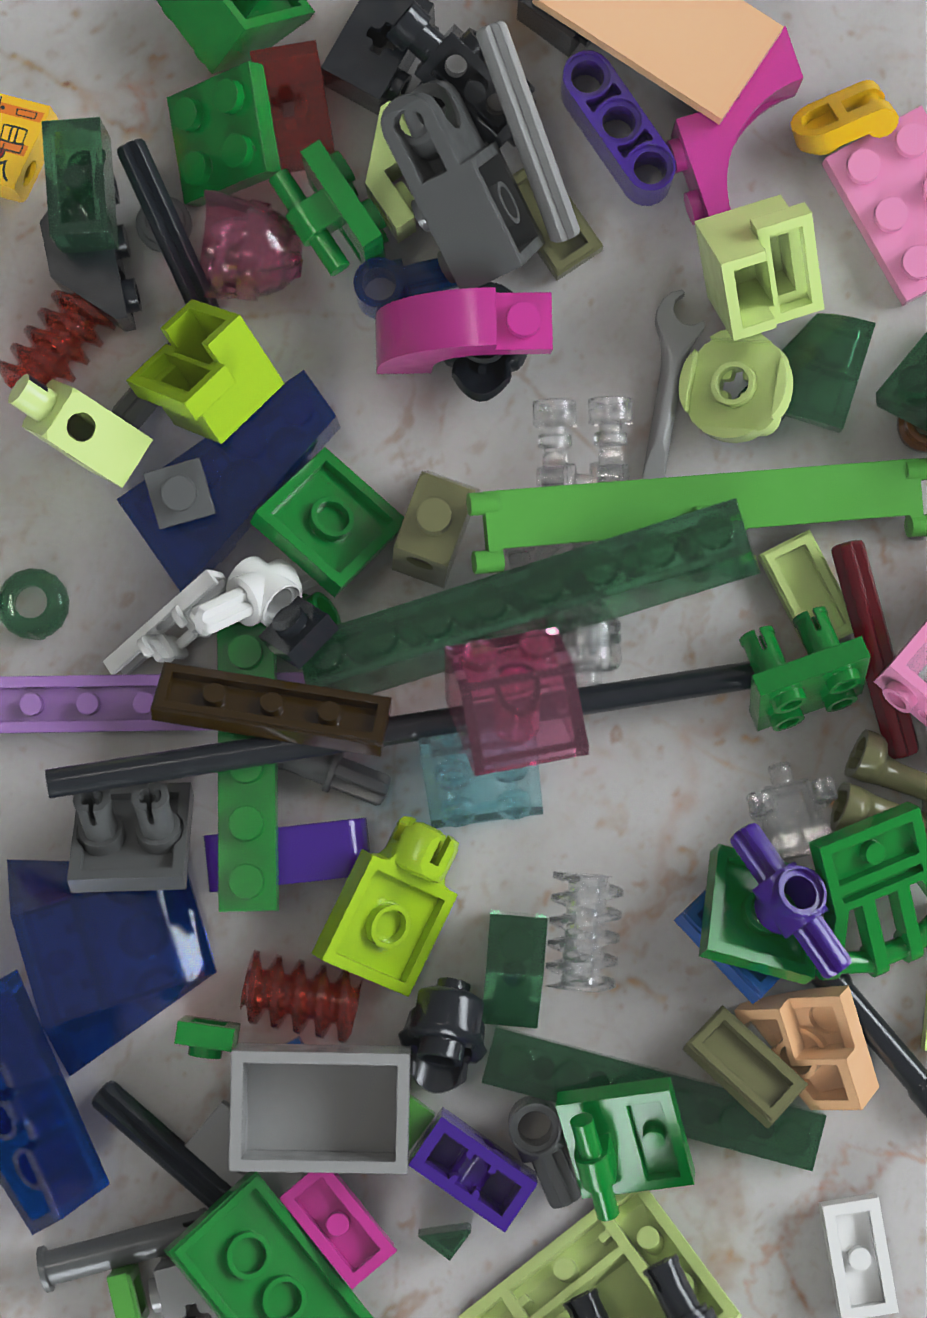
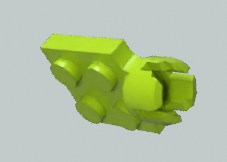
M403 816L398 820L382 851L370 853L361 849L311 954L324 962L409 997L458 894L445 886V877L458 852L459 843L452 836L447 835L446 837L440 830L426 823L416 822L417 819L413 817Z

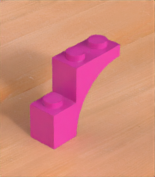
M784 26L780 36L720 125L700 112L675 120L671 140L666 141V144L676 161L675 173L683 171L689 189L688 192L684 193V203L688 217L693 225H695L694 221L731 210L727 191V173L733 147L746 128L758 116L774 105L794 97L800 87L803 75L786 26Z

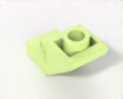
M389 100L380 107L365 185L367 196L379 210L396 241L400 243L417 230L411 201L414 200L411 192L402 181L395 185L392 183L403 176L383 136L380 124L383 111L391 102ZM401 114L400 127L405 134L411 136L404 114Z

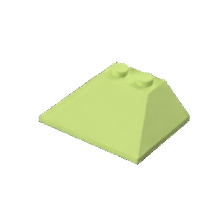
M649 1190L615 1195L619 1215L611 1221H600L596 1216L595 1209L591 1210L458 1317L570 1318L563 1303L596 1287L609 1318H666L647 1277L644 1276L642 1271L674 1254L678 1255L679 1263L699 1303L706 1302L707 1306H712L718 1318H741L742 1315Z

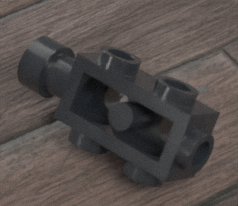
M414 1L385 36L402 52L407 48L421 61L414 73L421 80L419 85L431 80L449 82L460 93L485 145L496 141L499 148H501L507 141L513 147H516L503 110L495 111L487 103L488 97L497 92L479 46L476 31L468 28L464 33L454 24L443 35L429 22L432 16ZM452 55H460L465 59L467 68L461 73H454L448 69L446 60ZM527 80V83H528V85H529L531 94H533V92L535 91V88H534L533 85ZM432 96L442 110L446 106L441 99Z

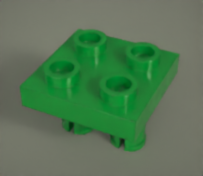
M826 607L813 608L814 616L811 618L808 611H805L792 620L808 654L796 660L786 662L775 637L773 626L759 627L761 635L758 638L754 630L740 637L739 642L744 648L754 672L751 679L749 713L757 731L771 726L774 731L789 729L801 723L805 719L804 715L824 707L827 712L842 710L858 700L857 696L863 693L871 657L862 636L843 643L839 642L828 617Z

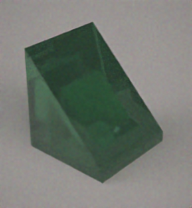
M465 1222L418 1229V1237L450 1261L471 1233V1224Z

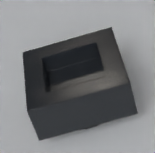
M297 596L290 605L284 607L275 615L272 623L258 637L270 651L300 670L340 628L326 612Z

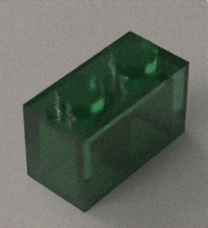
M89 117L41 121L49 236L62 254L119 249L111 138L101 118Z

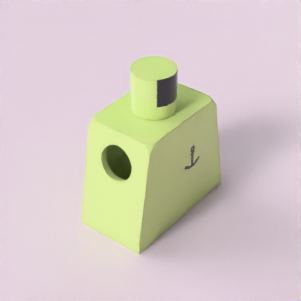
M25 374L16 382L8 397V402L27 414L22 424L24 429L83 468L121 488L124 487L153 441L152 438L82 392L54 379H51L47 385H44L31 375Z

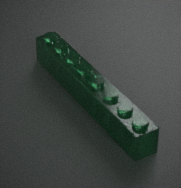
M734 498L337 624L340 629L302 667L305 684L374 694L760 574V568L746 521L737 499Z

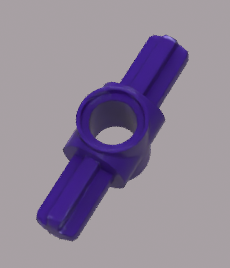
M748 824L734 833L730 838V843L759 884L752 891L756 896L755 913L760 923L769 931L782 934L785 939L794 935L822 977L826 979L833 978L849 967L852 963L851 957L822 917L829 909L825 905L827 891L821 877L812 869L797 865L795 861L786 865L758 824ZM784 893L793 899L796 907L788 902Z

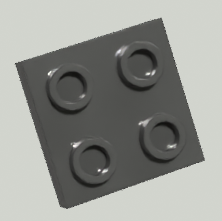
M154 782L74 795L73 805L76 812L67 876L71 893L186 889L194 801L191 782Z

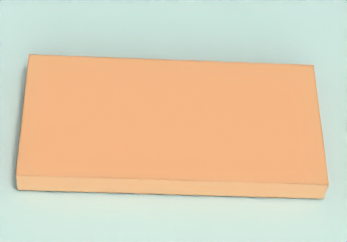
M532 0V4L718 125L721 124L784 28V26L744 0Z

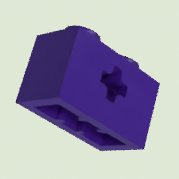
M444 1107L440 1109L410 1153L408 1166L504 1233L538 1185L537 1175L533 1169Z

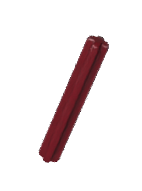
M862 540L844 542L834 546L831 554L854 638L862 636L871 656L866 682L880 734L886 738L888 755L891 758L901 759L909 757L919 751L911 714L894 708L883 696V690L874 683L875 679L895 655L865 544Z

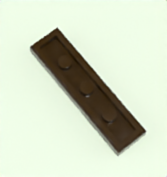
M164 662L150 711L153 721L381 757L392 709V698Z

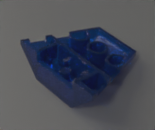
M7 859L10 917L42 1027L69 1076H72L218 972L189 873H187L186 889L71 893L67 882L69 861Z

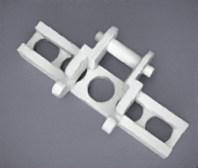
M206 569L103 661L111 675H116L119 671L123 675H130L151 656L160 663H171L174 659H186L189 655L186 647L197 637H211L213 633L202 636L196 631L195 624L190 618V613L193 607L218 597L226 590L227 579L223 573ZM175 623L180 628L185 626L188 628L179 638L165 634Z

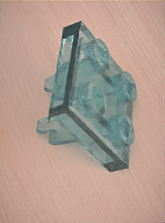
M533 723L418 738L432 827H462L473 823L503 819L515 820L526 816L543 814L537 744Z

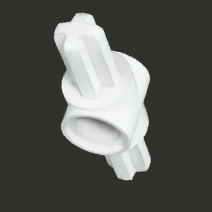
M251 556L242 560L232 570L226 583L225 593L193 607L190 618L195 624L196 631L202 636L215 633L238 621L249 627L260 622L268 627L281 609L290 605L297 596L302 598L303 591L318 585V583L294 562L289 564L283 559H274L267 563L258 556Z

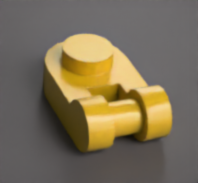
M864 80L806 105L793 116L790 124L798 149L809 154L826 155L832 153L838 147L868 134L876 138L886 137L896 129L899 116L891 103L885 100V95L879 85L873 80Z

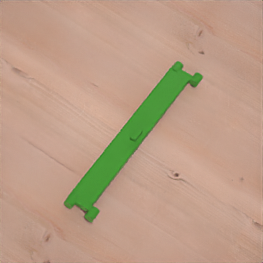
M927 458L467 493L466 506L468 515L483 516L485 550L472 552V570L474 574L504 572L505 557L503 549L897 516H905L904 529L907 537L927 536V514H924L921 481L927 480Z

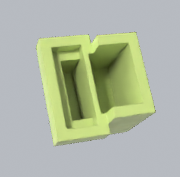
M777 195L694 221L707 297L733 341L777 328L776 324L825 309L813 216L805 202L789 207L783 197Z

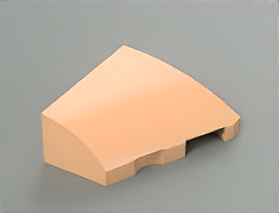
M849 985L812 988L761 998L754 1004L750 1001L741 1003L734 1010L737 1019L744 1025L751 1021L772 1047L771 1050L808 1083L799 1096L810 1110H863L878 1090L879 1083Z

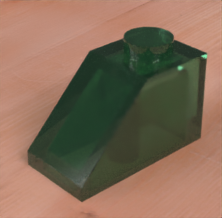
M490 910L483 990L484 1009L482 1021L484 1024L526 1028L538 1027L548 925L546 914Z

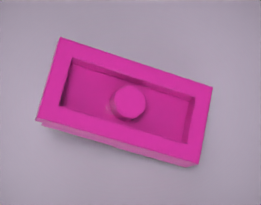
M307 1173L279 1197L280 1201L351 1289L356 1287L397 1252L392 1240L338 1173Z

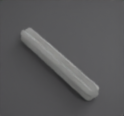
M497 21L481 27L477 30L476 37L549 238L555 243L572 239L580 233V227L507 24L504 21Z

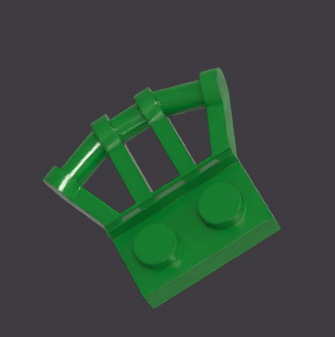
M907 801L808 842L815 871L823 880L827 891L825 905L829 910L824 913V920L845 949L849 911L853 909L862 944L858 951H847L852 963L845 970L833 978L826 979L815 968L816 976L820 980H836L841 974L868 973L875 978L887 973L890 965L903 959L905 962L910 963L923 957L924 948L927 946V915L918 923L909 886L917 883L927 897V836L920 807ZM888 895L896 931L893 934V939L884 942L875 900Z

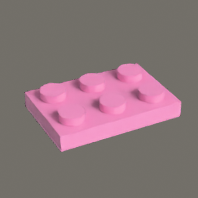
M921 105L899 117L896 129L886 137L876 138L868 134L825 157L822 162L823 168L902 306L927 293V114Z

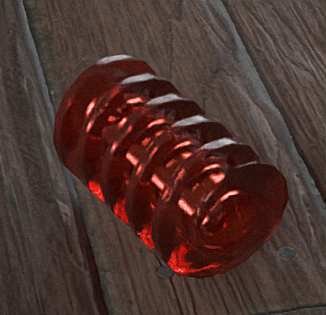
M54 290L51 298L59 311L56 312L43 307L37 311V315L45 329L43 330L32 325H27L23 329V333L32 346L27 347L18 343H12L10 351L18 364L14 365L0 360V375L4 383L11 389L25 374L31 375L44 385H47L51 379L56 380L57 378L74 383L77 378L68 363L74 361L88 365L91 361L82 348L83 344L87 343L101 348L104 343L95 330L99 325L114 331L116 326L100 311L79 296L61 290Z
M254 950L245 976L240 1010L243 1006H246L248 1022L254 1025L260 1021L267 1010L269 1012L270 1026L277 1030L282 1026L287 1016L291 1015L292 1028L296 1034H301L309 1021L313 1020L315 1035L320 1039L326 1036L334 1024L336 1025L339 1043L345 1044L353 1032L364 978H362L356 988L352 987L350 972L342 970L336 981L331 983L329 982L327 965L325 964L319 966L312 978H307L305 960L302 959L297 961L290 974L284 972L283 957L278 954L268 969L262 968L260 951Z

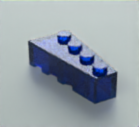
M303 370L288 380L222 444L204 438L164 466L167 467L200 458L217 514L161 530L158 526L145 480L116 500L181 592L206 569L213 570L219 562L222 563L236 547L235 544L252 526L250 521L254 513L318 454L341 427L337 416Z
M16 969L0 979V1184L29 1231L34 1235L63 1219L110 1185V1182Z

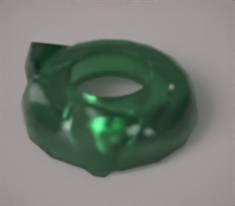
M28 568L15 572L4 581L0 589V620L9 632L23 639L43 640L61 628L68 616L70 599L67 589L56 575L44 569ZM29 587L42 589L47 597V607L41 615L35 618L21 616L16 608L18 595Z

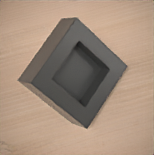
M200 458L143 473L159 529L162 530L217 514Z

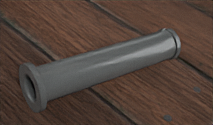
M200 1208V1210L51 1250H47L45 1246H40L36 1251V1261L42 1286L45 1292L49 1293L55 1290L56 1284L165 1256L167 1254L164 1249L198 1219L207 1208Z

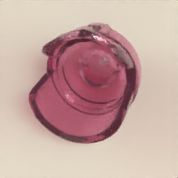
M204 190L206 218L200 264L209 284L213 287V290L207 291L204 297L258 301L259 297L268 296L283 290L294 279L301 277L304 261L302 259V242L286 217L274 210L271 203L251 199L250 201L219 191Z

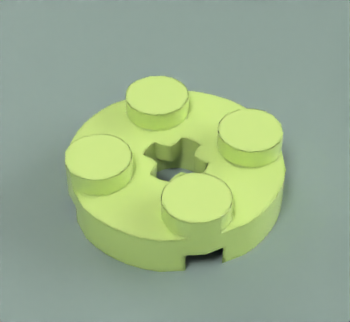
M727 329L710 336L712 341L706 343L699 352L694 349L682 367L678 387L679 399L684 411L689 414L691 421L711 438L722 442L742 443L751 441L758 436L763 437L774 433L779 427L781 417L789 406L793 393V375L787 356L761 333L737 341H733ZM743 372V379L748 382V387L738 398L732 399L731 394L723 390L724 383L734 381L736 373Z

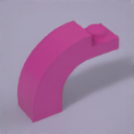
M496 287L464 288L423 293L388 303L377 311L375 317L376 374H432L435 364L444 360L465 356L551 354L553 350L551 292L496 293Z

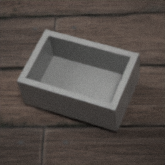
M238 1043L231 1051L229 1171L407 1174L409 1164L411 1046Z

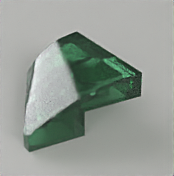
M817 313L781 350L789 360V366L793 375L791 401L781 420L787 416L838 433L843 430L876 325L875 322L845 315ZM748 385L738 394L737 398L746 391Z

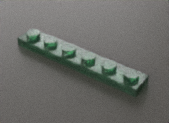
M498 1025L495 1026L481 1083L556 1103L557 1092L671 1076L686 1138L812 1172L827 1117L823 1112L790 1104L767 1129L721 1085Z

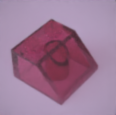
M557 627L444 647L445 700L474 776L589 755V743L574 665Z

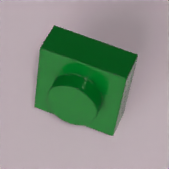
M185 1015L177 1022L174 1044L189 1046L188 1055L205 1059H221L223 1051L231 1052L238 1044L241 1023Z

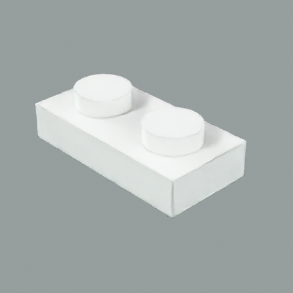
M875 1193L819 1202L838 1317L869 1318L899 1313L879 1197Z

